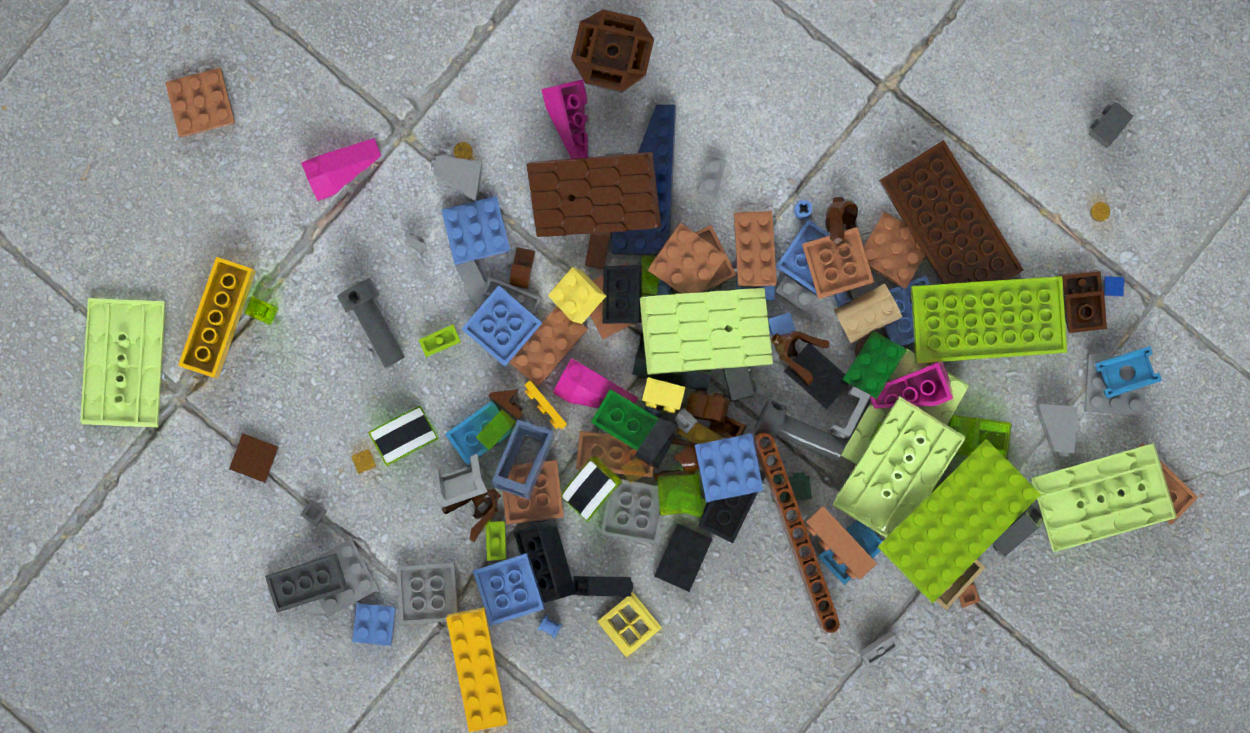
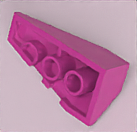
M583 79L541 89L545 107L571 159L588 157V134L585 132V122H588L587 115H585L587 94Z
M375 138L316 156L301 162L317 201L337 194L341 188L379 159L381 153Z
M572 358L553 391V394L569 403L594 408L600 407L610 389L633 403H636L638 397Z
M943 361L887 382L877 400L870 396L874 409L892 408L899 397H902L916 407L936 406L954 399L950 379Z

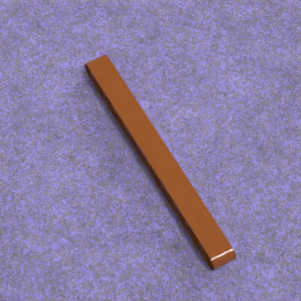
M759 433L754 437V446L820 628L828 633H834L840 626L839 619L775 440L770 434ZM763 437L768 439V444L765 447L760 445V440ZM770 455H773L775 459L772 465H768L766 461ZM779 473L781 480L778 483H774L773 477ZM786 491L788 497L785 501H781L780 494ZM789 510H793L794 516L788 520L786 514ZM799 528L801 533L798 537L794 538L793 531ZM806 546V554L800 556V548ZM812 564L813 571L807 574L806 567ZM819 582V590L813 592V584ZM825 600L826 607L820 610L819 603ZM832 618V625L826 628V620Z

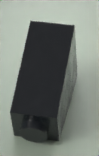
M660 417L637 450L635 456L658 469L680 430L676 426L677 422L669 417L666 419Z
M573 576L576 590L574 595L631 597V592L633 591L631 577Z

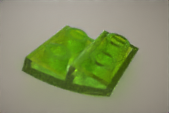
M699 474L657 477L660 515L701 513Z

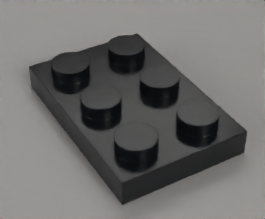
M603 266V293L606 297L603 299L602 323H641L642 266Z
M809 343L793 361L811 372L813 382L807 385L789 366L783 371L826 410L849 385L843 381L846 374Z
M677 523L654 577L690 592L712 539Z

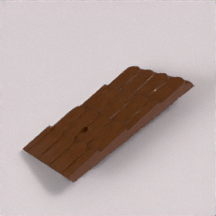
M652 152L536 161L526 164L537 237L659 228L661 226Z

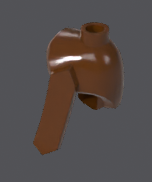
M834 197L833 203L828 207L825 225L827 232H830V240L836 244L844 239L843 224H846L847 230L858 227L856 220L858 207L853 201H844L843 197Z
M792 331L782 335L776 333L772 337L771 343L775 345L779 359L794 370L809 385L813 382L811 372L789 358L790 356L797 357L798 355L795 343L800 339L803 342L821 348H830V342L799 331Z
M675 437L672 444L685 446L681 452L674 454V459L681 463L684 471L679 469L654 474L655 481L694 475L699 470L695 450L697 443Z
M494 488L491 491L487 489L488 492L442 507L443 513L448 514L469 503L471 500L475 505L473 517L477 520L481 519L471 528L470 540L476 542L480 533L498 512V499L501 495ZM485 502L488 507L481 513L478 507Z

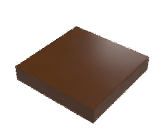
M242 433L229 470L266 483L279 447Z

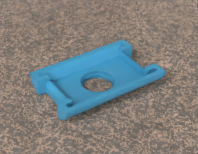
M1151 346L1095 364L1096 372H1101L1106 386V390H1103L1106 398L1162 381L1160 373L1154 374L1149 355L1153 354ZM1125 365L1131 366L1134 369V377L1131 380L1122 379L1120 376L1121 367Z

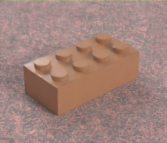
M824 506L820 507L804 522L807 525V532L811 536L816 535L820 539L818 543L825 551L829 549L833 553L831 557L838 565L843 564L847 568L845 572L850 578L861 580L877 565L871 556Z

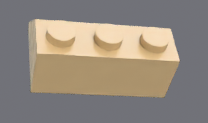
M885 284L834 309L850 343L902 318L901 312Z

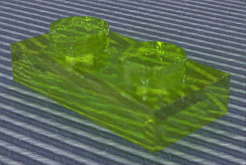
M643 255L641 257L642 295H657L659 279L647 271L655 257Z
M501 409L476 438L487 449L491 450L516 422Z

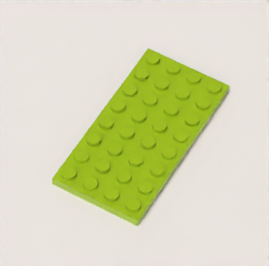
M1062 276L911 286L916 363L1067 353Z
M985 439L877 548L931 603H934L1041 494Z

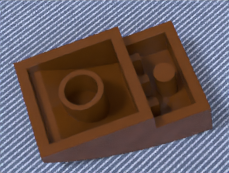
M1092 270L1060 274L1063 280L1064 310L1068 333L1107 329L1101 271Z

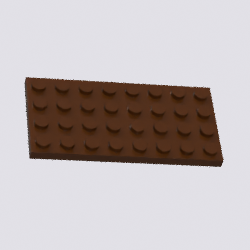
M944 140L879 180L942 284L1009 280L1024 270Z

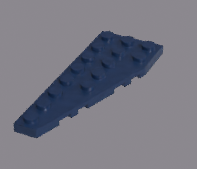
M656 105L638 153L652 152L661 226L653 229L613 232V255H657L670 237L676 105Z

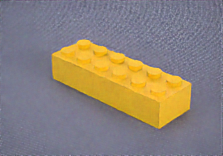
M219 257L215 258L178 366L219 379L256 273L254 269Z
M483 607L447 615L446 620L469 732L507 725L508 717L486 608Z

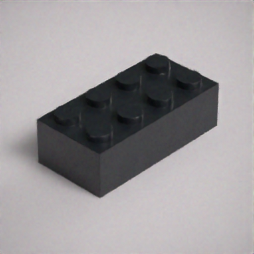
M760 470L761 480L763 483L766 476L764 472ZM758 492L710 501L698 527L733 544Z

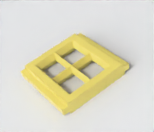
M633 592L631 597L623 599L597 621L625 657H628L662 628ZM628 604L638 615L630 622L621 612ZM617 613L627 624L619 631L610 621ZM640 618L649 628L642 636L633 627V624ZM628 628L638 638L631 645L621 635Z

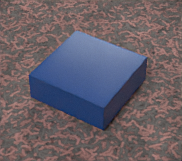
M1105 276L1103 285L1104 296L1123 297L1124 277Z

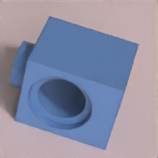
M790 312L768 319L769 335H772V337L776 333L782 335L796 331Z

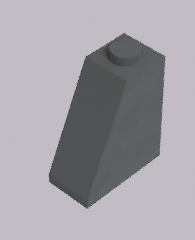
M1031 504L993 543L995 551L1004 557L1007 556L1040 527L1043 521L1042 515Z

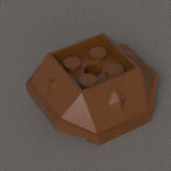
M603 9L580 21L571 60L585 84L623 93L646 77L654 38L641 18ZM616 48L618 53L615 56H611L608 54V50Z

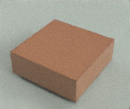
M971 583L958 597L962 608L981 601L974 583Z

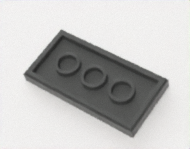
M337 553L265 576L277 613L348 590Z

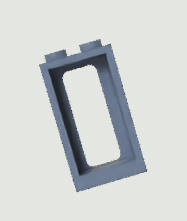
M517 419L492 479L493 487L529 500L554 441V432L549 427H539L529 420L524 419L521 421ZM531 437L542 443L524 485L507 478L524 438Z

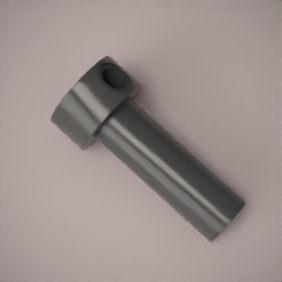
M368 278L337 295V298L346 313L354 311L381 362L387 368L405 358L373 300L379 296V293L371 278Z
M771 399L767 400L757 419L754 428L755 435L766 433L770 434L774 439L776 436H779L835 462L839 459L845 446L844 440L786 415L787 406Z

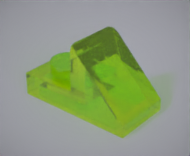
M252 296L244 314L272 326L280 309Z

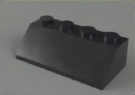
M643 333L641 334L632 375L707 392L712 369L647 374Z
M555 519L514 531L520 555L529 554L543 602L547 603L576 594Z

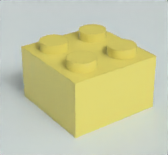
M574 267L568 271L548 294L550 299L571 321L580 324L589 317L606 297L601 289L582 270Z
M648 378L642 403H645V407L652 409L661 407L664 408L663 412L675 414V411L679 412L685 387Z

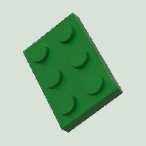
M872 331L843 378V381L870 394L871 397L877 400L907 350Z
M610 389L591 423L638 450L659 418Z

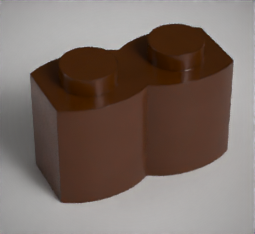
M696 390V393L690 392L686 411L691 413L695 419L725 424L730 401L723 394L714 393L711 396L707 395L705 391Z

